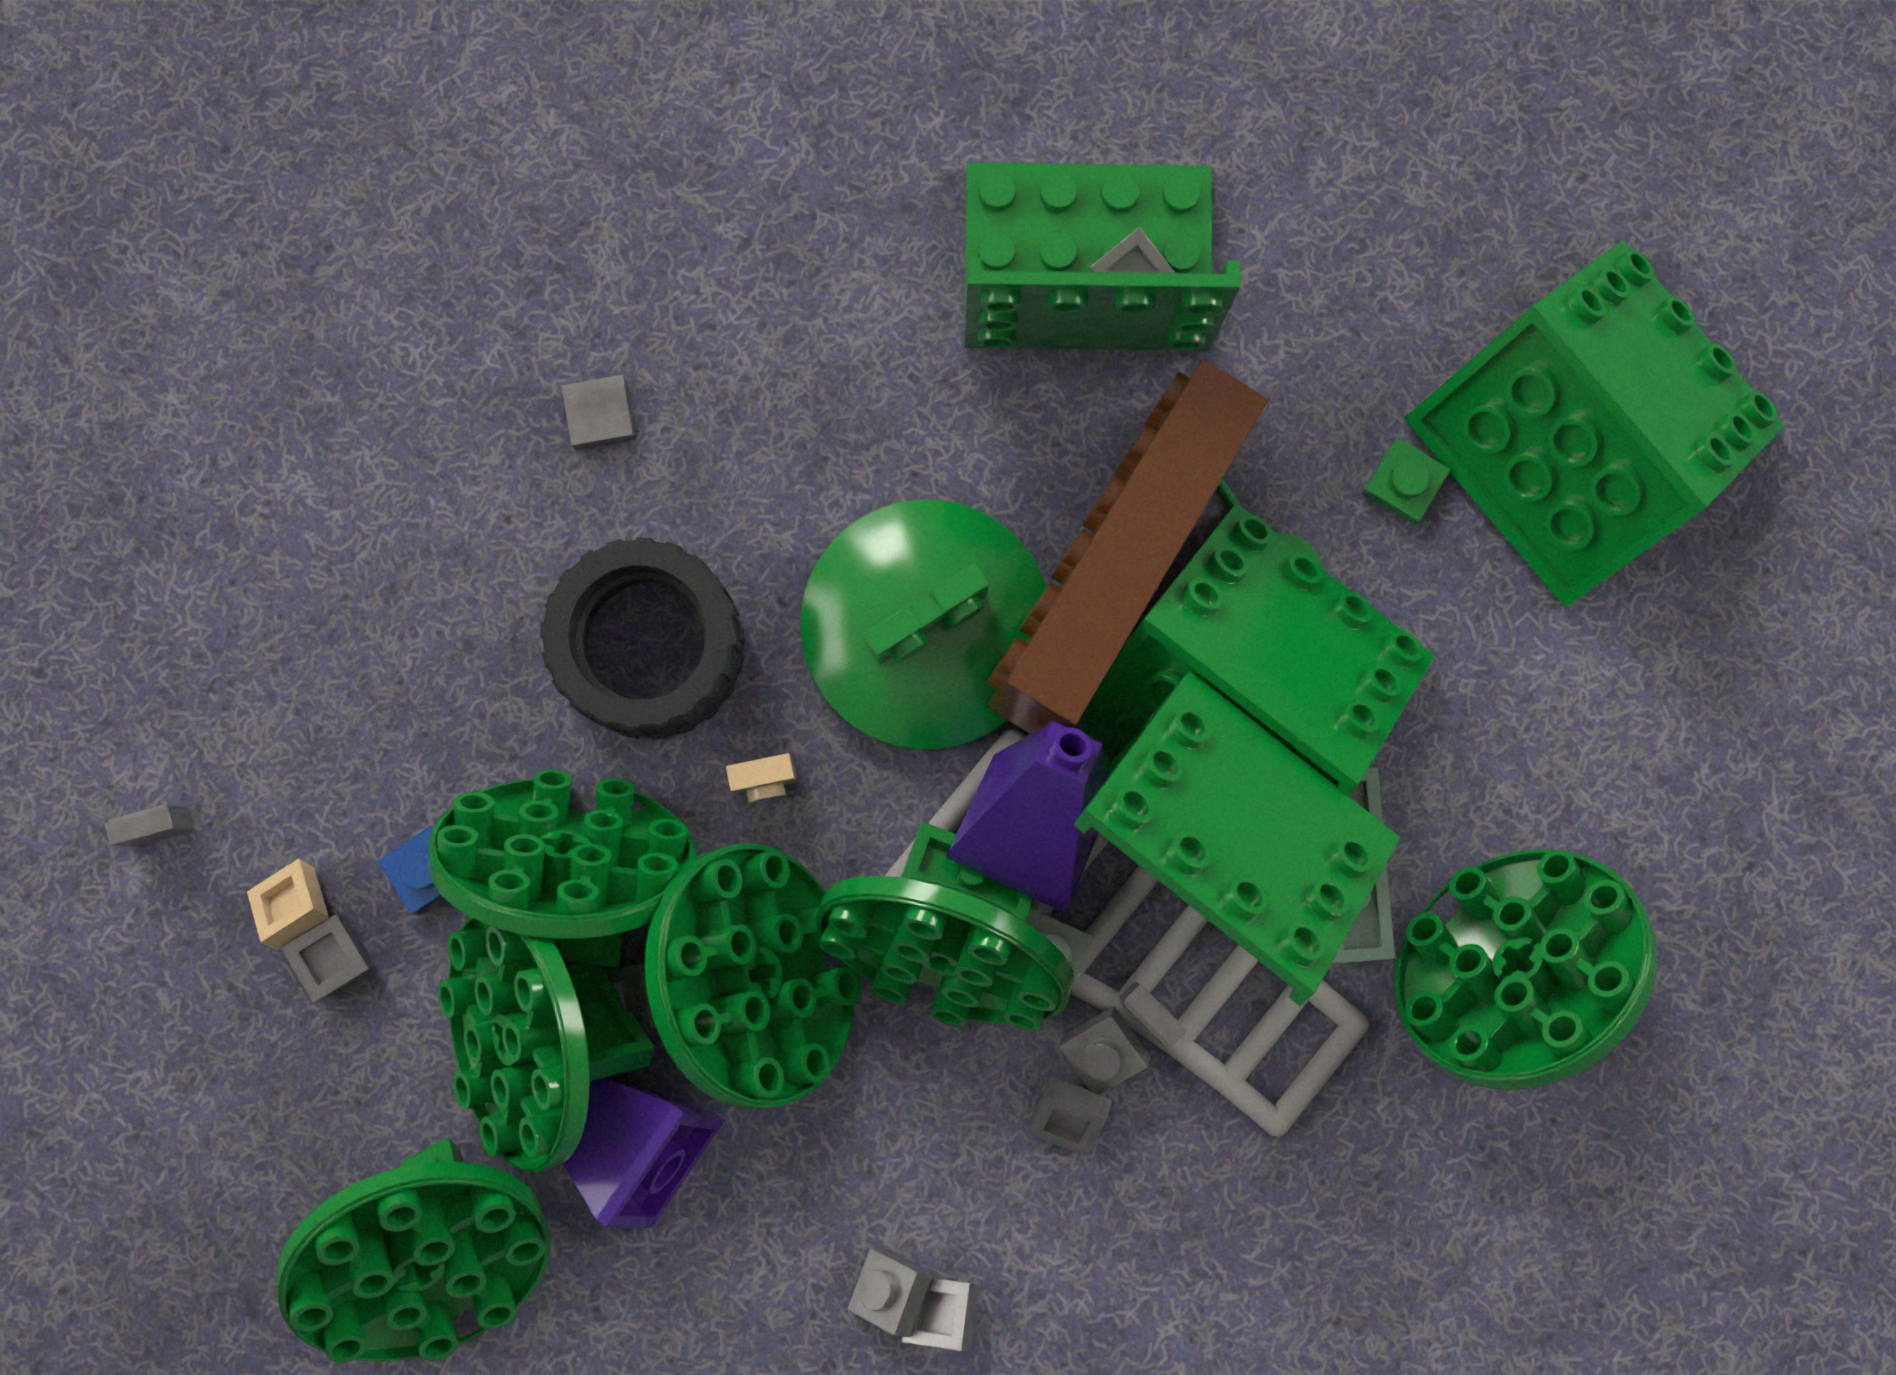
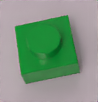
M1396 438L1362 494L1416 525L1422 519L1451 469L1403 440Z

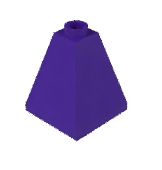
M1052 721L994 754L946 858L1065 913L1099 834L1092 827L1084 834L1073 824L1106 781L1103 744L1089 738L1079 729L1067 728Z
M615 1076L589 1081L587 1117L580 1142L574 1153L563 1165L595 1219L605 1227L652 1228L723 1125L725 1119L715 1112Z

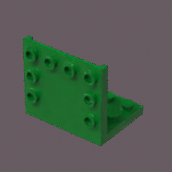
M1032 163L966 164L964 348L1210 350L1240 289V261H1226L1221 274H1212V166ZM1141 227L1175 273L1091 272L1089 267L1133 231Z
M1623 240L1532 305L1404 418L1442 464L1451 469L1450 473L1565 608L1705 509L1785 427L1778 419L1777 410L1771 400L1763 393L1753 390L1736 371V363L1731 354L1721 345L1712 343L1695 324V316L1690 307L1680 298L1671 296L1655 278L1654 269L1649 260L1639 251L1630 249Z
M1236 503L1123 645L1073 728L1083 731L1089 738L1103 744L1106 768L1190 670L1348 796L1360 783L1435 655L1422 646L1415 636L1403 631L1374 609L1363 596L1352 592L1327 573L1316 560L1300 552L1279 536L1263 519L1252 515Z
M1189 670L1105 768L1106 781L1073 825L1084 834L1090 827L1094 828L1290 985L1293 990L1289 998L1301 1006L1318 989L1401 837Z

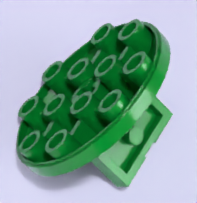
M920 499L891 504L872 511L843 530L831 542L815 565L807 583L801 610V638L806 663L813 680L829 705L842 719L868 737L884 744L910 750L934 751L966 745L992 733L1008 721L986 707L996 689L986 683L1016 637L1025 642L1028 639V636L1020 632L1019 628L1047 586L1038 565L1023 543L1000 522L985 513L969 506L942 500Z
M558 769L541 770L534 775L533 779L507 782L479 792H466L458 795L454 800V805L438 819L429 837L428 868L433 884L439 893L455 908L484 924L517 934L551 938L561 957L568 958V961L619 968L624 951L625 932L651 923L653 913L661 902L666 886L679 870L696 858L695 844L687 826L660 803L635 792L634 785L622 778H606L597 783L595 811L589 813L570 809L572 777L567 772ZM634 797L645 809L633 811Z
M922 821L901 877H854L833 884L825 892L815 919L816 927L821 936L819 947L827 954L839 958L852 970L871 981L870 991L882 1000L896 1004L905 1003L912 984L918 981L938 988L930 1009V1015L944 1024L963 1027L966 1025L967 1020L971 1019L988 1023L1011 1024L1028 1031L1039 1030L1043 1021L1060 1014L1068 1004L1074 985V973L1064 954L1048 938L1026 923L1033 898L946 858L956 836L952 832Z
M733 844L710 850L697 856L679 870L666 886L661 902L653 913L645 952V979L648 1001L654 1023L667 1052L686 1078L698 1089L723 1104L742 1109H766L788 1105L804 1098L821 1085L832 1072L845 1048L851 1030L855 1003L861 995V981L854 970L850 967L830 970L826 968L823 950L819 947L821 936L816 927L815 920L826 890L818 879L796 859L780 850L761 844Z
M1527 850L1502 855L1477 866L1465 867L1457 871L1452 876L1450 883L1442 888L1428 902L1420 914L1409 922L1395 968L1394 986L1398 1012L1408 1034L1425 1056L1438 1068L1463 1082L1499 1090L1530 1089L1549 1085L1580 1073L1598 1062L1612 1051L1633 1028L1649 1000L1655 982L1657 970L1655 932L1644 906L1632 888L1617 873L1602 863L1565 850ZM1450 891L1461 907L1447 924H1444L1436 914L1427 912L1438 899Z
M468 917L459 931L452 932L449 935L448 979L441 980L438 985V1001L442 1013L449 1019L452 1045L458 1068L453 1079L456 1100L462 1109H472L480 1126L482 1145L489 1156L501 1155L511 1165L526 1172H538L559 1166L571 1157L580 1142L587 1117L589 1081L648 1067L655 1047L633 1014L627 1012L618 998L619 993L600 965L580 963L565 966L551 938L534 937L501 930Z
M447 1137L402 1161V1165L363 1179L327 1199L304 1218L285 1243L276 1267L275 1281L282 1317L290 1330L298 1338L311 1347L326 1353L327 1358L336 1363H346L353 1360L373 1362L399 1361L418 1357L427 1361L445 1359L457 1350L458 1345L481 1335L489 1329H498L512 1322L517 1314L516 1309L531 1294L544 1274L551 1251V1235L545 1211L535 1193L525 1183L502 1170L486 1165L463 1162L458 1147ZM474 1306L477 1322L482 1328L457 1338L453 1318Z

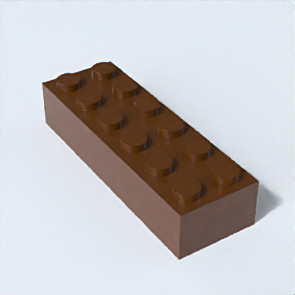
M1205 359L1200 361L1190 377L1185 376L1181 372L1176 374L1168 389L1162 394L1145 421V427L1135 443L1131 445L1113 474L1114 478L1104 494H1101L1082 526L1092 533L1082 529L1053 572L1051 578L1060 583V586L1057 587L1051 582L1049 583L1019 628V631L1027 635L1028 639L1025 642L1016 637L989 677L986 684L996 689L986 707L1030 734L1052 721L1067 728H1073L1077 724L1269 401L1268 398Z

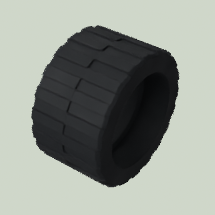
M636 537V540L629 541L619 539L608 542L606 546L595 551H588L579 557L580 560L573 567L567 568L559 577L558 585L553 593L549 594L544 606L546 612L540 627V638L543 639L544 651L541 653L544 665L549 669L553 678L551 682L559 694L566 697L571 703L570 706L581 715L609 731H615L625 737L635 739L649 737L653 740L667 739L670 735L677 733L685 734L696 729V725L705 719L709 720L719 711L718 708L724 700L730 698L736 687L734 684L739 672H742L744 663L742 652L745 636L744 629L738 618L740 614L734 601L717 575L711 572L704 561L695 554L690 555L685 552L681 546L668 541L662 543L654 541L652 538ZM653 582L664 584L684 594L691 600L699 612L705 636L701 660L688 680L670 694L650 700H637L620 696L604 686L591 668L587 656V637L590 626L599 609L619 591L641 583Z

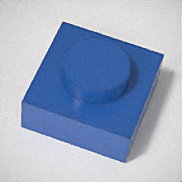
M434 826L428 827L377 861L410 914L419 913L443 897L433 884L428 868L429 837Z

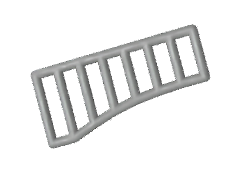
M1010 728L1005 730L928 824L953 833L963 821L993 755L1026 736L1018 729ZM1100 833L1083 873L1109 842ZM913 842L885 876L901 877ZM1139 865L1085 931V933L1094 936V940L1074 982L1071 994L1103 1012L1115 1006L1133 1031L1165 1051L1221 1093L1270 1135H1284L1369 1028L1367 1016L1323 980L1316 992L1301 1006L1289 998L1293 988L1288 985L1228 1061L1223 1064L1195 1043L1194 1040L1258 962L1255 957L1238 945L1177 1020L1187 1032L1172 1047L1162 1045L1120 1003L1121 999L1119 997L1134 982L1140 983L1151 993L1206 925L1208 920L1188 905L1119 991L1084 973L1158 883L1155 877ZM1033 899L1030 907L1048 916L1054 910L1053 907ZM1309 1001L1338 1026L1274 1105L1245 1080Z

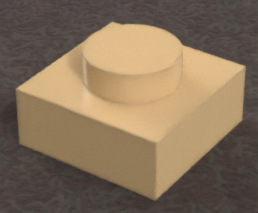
M789 753L726 766L731 792L736 795L747 792L749 803L786 796L784 785L798 782L794 760Z
M299 858L247 891L260 942L276 951L329 918L315 869Z

